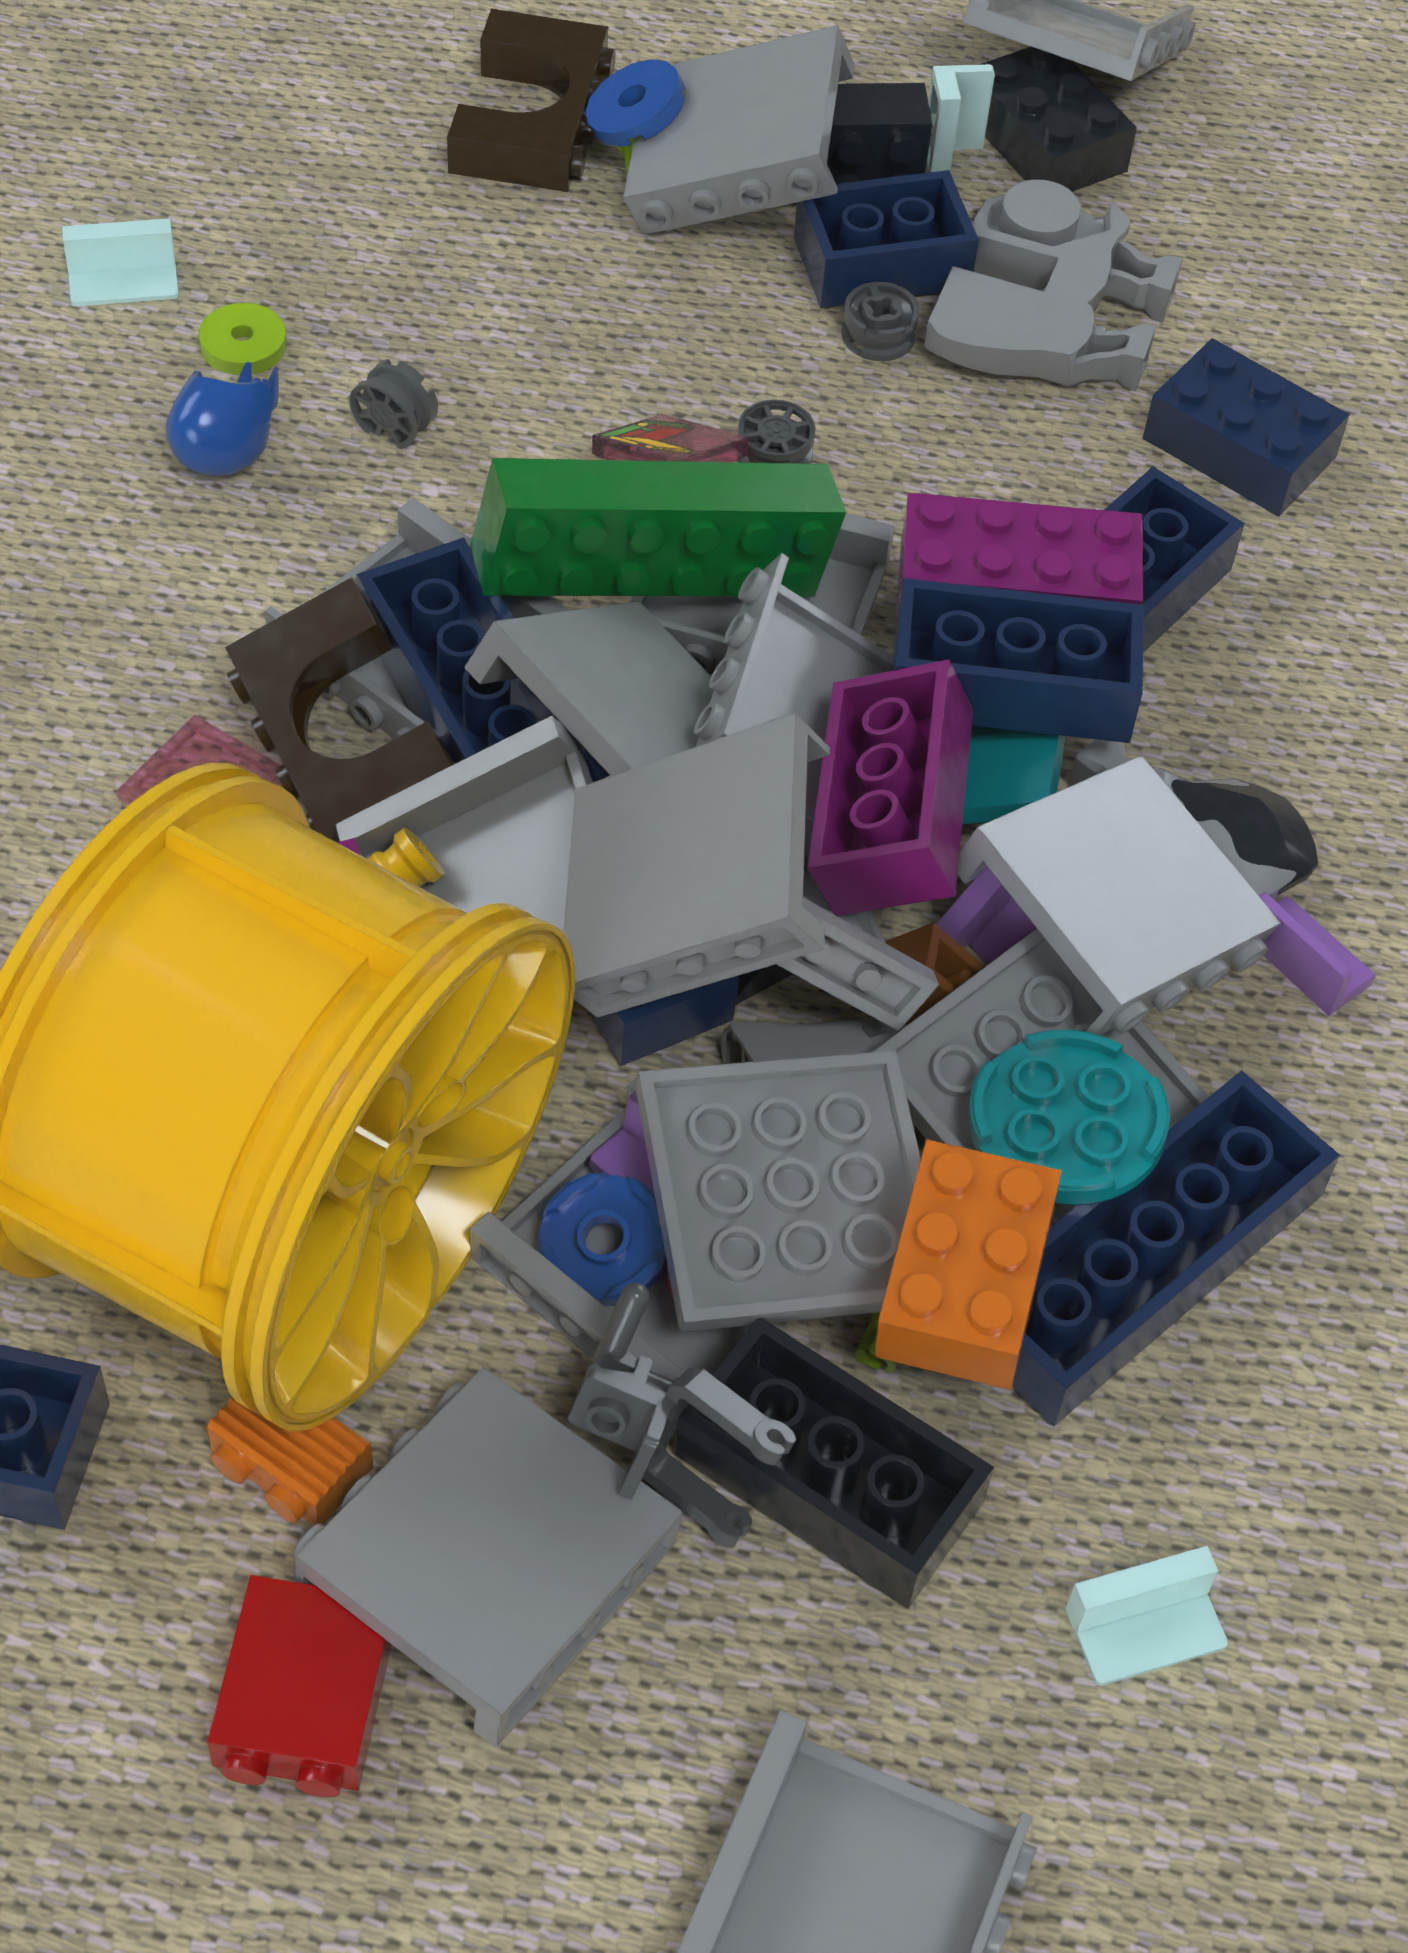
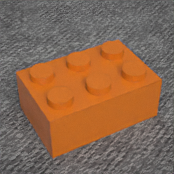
M926 1139L878 1320L876 1358L1012 1390L1055 1208L1062 1170Z

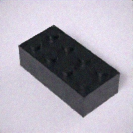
M757 1318L713 1373V1376L769 1419L786 1424L796 1437L790 1452L783 1454L777 1465L766 1464L757 1459L749 1448L689 1404L679 1416L675 1455L909 1609L983 1505L994 1466L763 1318Z

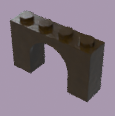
M491 8L480 39L481 76L537 85L552 91L561 99L547 108L532 112H509L458 104L447 135L448 173L568 192L573 176L582 177L584 173L587 148L583 143L592 144L594 139V133L586 117L589 99L598 86L605 81L602 79H607L614 72L616 51L613 48H608V26Z
M352 577L225 647L235 666V669L227 673L235 692L244 705L252 701L259 714L258 717L251 720L258 738L268 752L276 749L283 762V765L275 769L282 786L296 799L301 798L308 811L306 818L309 827L325 837L339 842L340 839L335 824L454 765L443 742L428 721L376 750L355 758H329L310 749L308 722L311 711L321 694L338 679L393 649L369 602Z

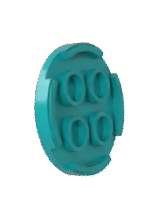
M1061 1029L1036 1032L1025 1035L1024 1042L1005 1050L992 1061H986L975 1078L970 1096V1135L977 1151L1062 1170L1056 1203L1078 1205L1102 1202L1122 1195L1136 1187L1146 1179L1158 1164L1165 1148L1169 1130L1170 1110L1167 1095L1159 1078L1152 1077L1140 1063L1122 1051V1044L1112 1039L1078 1030Z

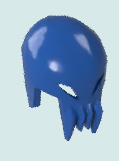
M246 362L237 383L203 377L201 372L194 371L176 397L166 422L167 442L178 461L190 470L207 476L232 475L254 464L266 448L271 413L278 405V368L276 366L273 368L269 381L263 379L261 382V379L258 377L252 381L251 363Z

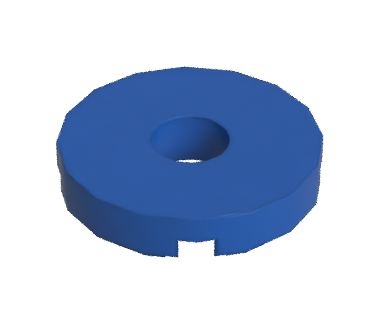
M650 59L632 63L616 71L603 81L590 97L586 108L587 121L595 137L606 145L623 147L631 145L630 138L641 135L643 140L656 136L670 125L681 111L685 100L682 94L683 88L685 89L684 83L677 69L667 61Z
M608 1172L589 1173L568 1182L548 1201L539 1227L538 1252L602 1305L616 1306L623 1288L629 1283H641L649 1290L662 1277L667 1260L655 1194L640 1180L626 1175V1178L619 1175H608ZM611 1223L618 1226L624 1233L623 1241L619 1248L605 1255L596 1254L589 1250L586 1246L589 1232L599 1224Z

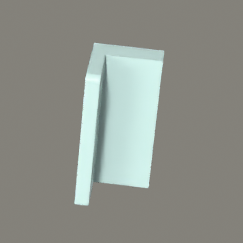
M992 65L933 66L928 99L932 119L927 158L929 172L951 171L954 149H983L995 77Z
M170 218L62 226L72 306L176 299L179 296Z
M1208 1546L1075 1583L1065 1610L1094 1682L1097 1685L1111 1684L1223 1651L1227 1647V1637L1208 1596L1219 1572Z

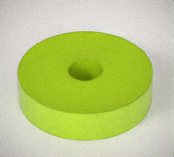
M235 303L220 307L211 312L200 325L199 343L201 354L209 365L227 374L240 375L246 362L251 363L252 374L266 371L275 366L286 352L285 324L274 311L258 304ZM242 337L249 338L247 340H237Z

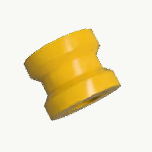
M402 827L394 834L393 844L384 852L375 851L366 858L418 887H421L426 882L436 883L445 875L442 866L431 851L406 827Z

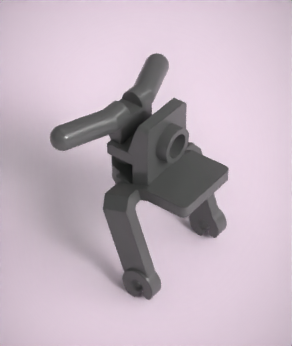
M637 1282L629 1283L620 1294L594 1354L596 1363L589 1366L573 1400L568 1421L577 1427L635 1451L619 1494L632 1499L641 1479H643L703 1525L716 1543L724 1547L733 1548L740 1536H746L752 1525V1518L744 1508L730 1502L667 1452V1445L678 1428L679 1416L690 1403L749 1448L757 1459L769 1465H777L782 1455L790 1452L796 1437L786 1424L769 1419L705 1369L688 1368L679 1378L676 1377L675 1380H672L650 1370L653 1359L640 1355L638 1359L629 1351L628 1347L649 1301V1292L643 1284Z

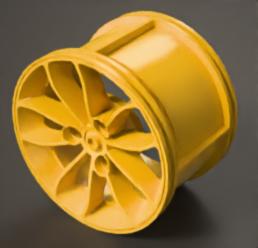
M212 762L191 767L160 782L129 804L81 851L38 907L0 971V1267L15 1276L29 1279L48 1278L63 1274L222 1361L223 1377L228 1392L234 1400L286 1431L300 1432L313 1429L328 1422L365 1394L402 1355L431 1315L432 1309L441 1301L471 1258L470 1228L488 1212L494 1216L496 1215L522 1164L553 1087L571 1021L575 991V964L571 944L565 933L555 925L535 918L529 912L508 903L488 904L469 913L464 912L312 830L309 827L303 808L291 793L269 780L262 779L246 768L231 763Z

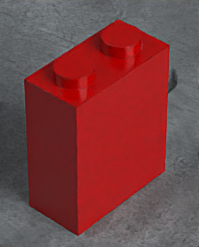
M250 1575L207 1740L212 1766L222 1768L221 1773L227 1779L246 1785L264 1784L266 1777L272 1776L296 1780L295 1786L297 1789L317 1797H336L340 1794L341 1788L359 1791L392 1644L316 1585Z

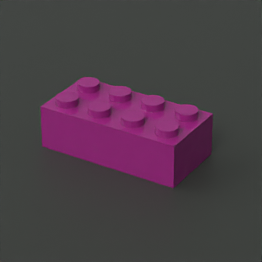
M908 492L900 547L897 614L903 578L1142 605V514Z
M949 659L833 683L825 743L830 747V755L822 759L807 868L831 911L836 916L955 896L973 708Z

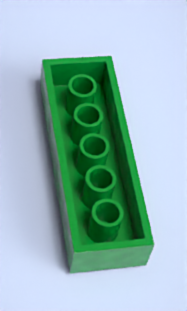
M492 458L470 547L484 596H738L743 582L752 570L757 567L764 570L782 553L789 557L781 584L800 597H815L847 512L828 464Z

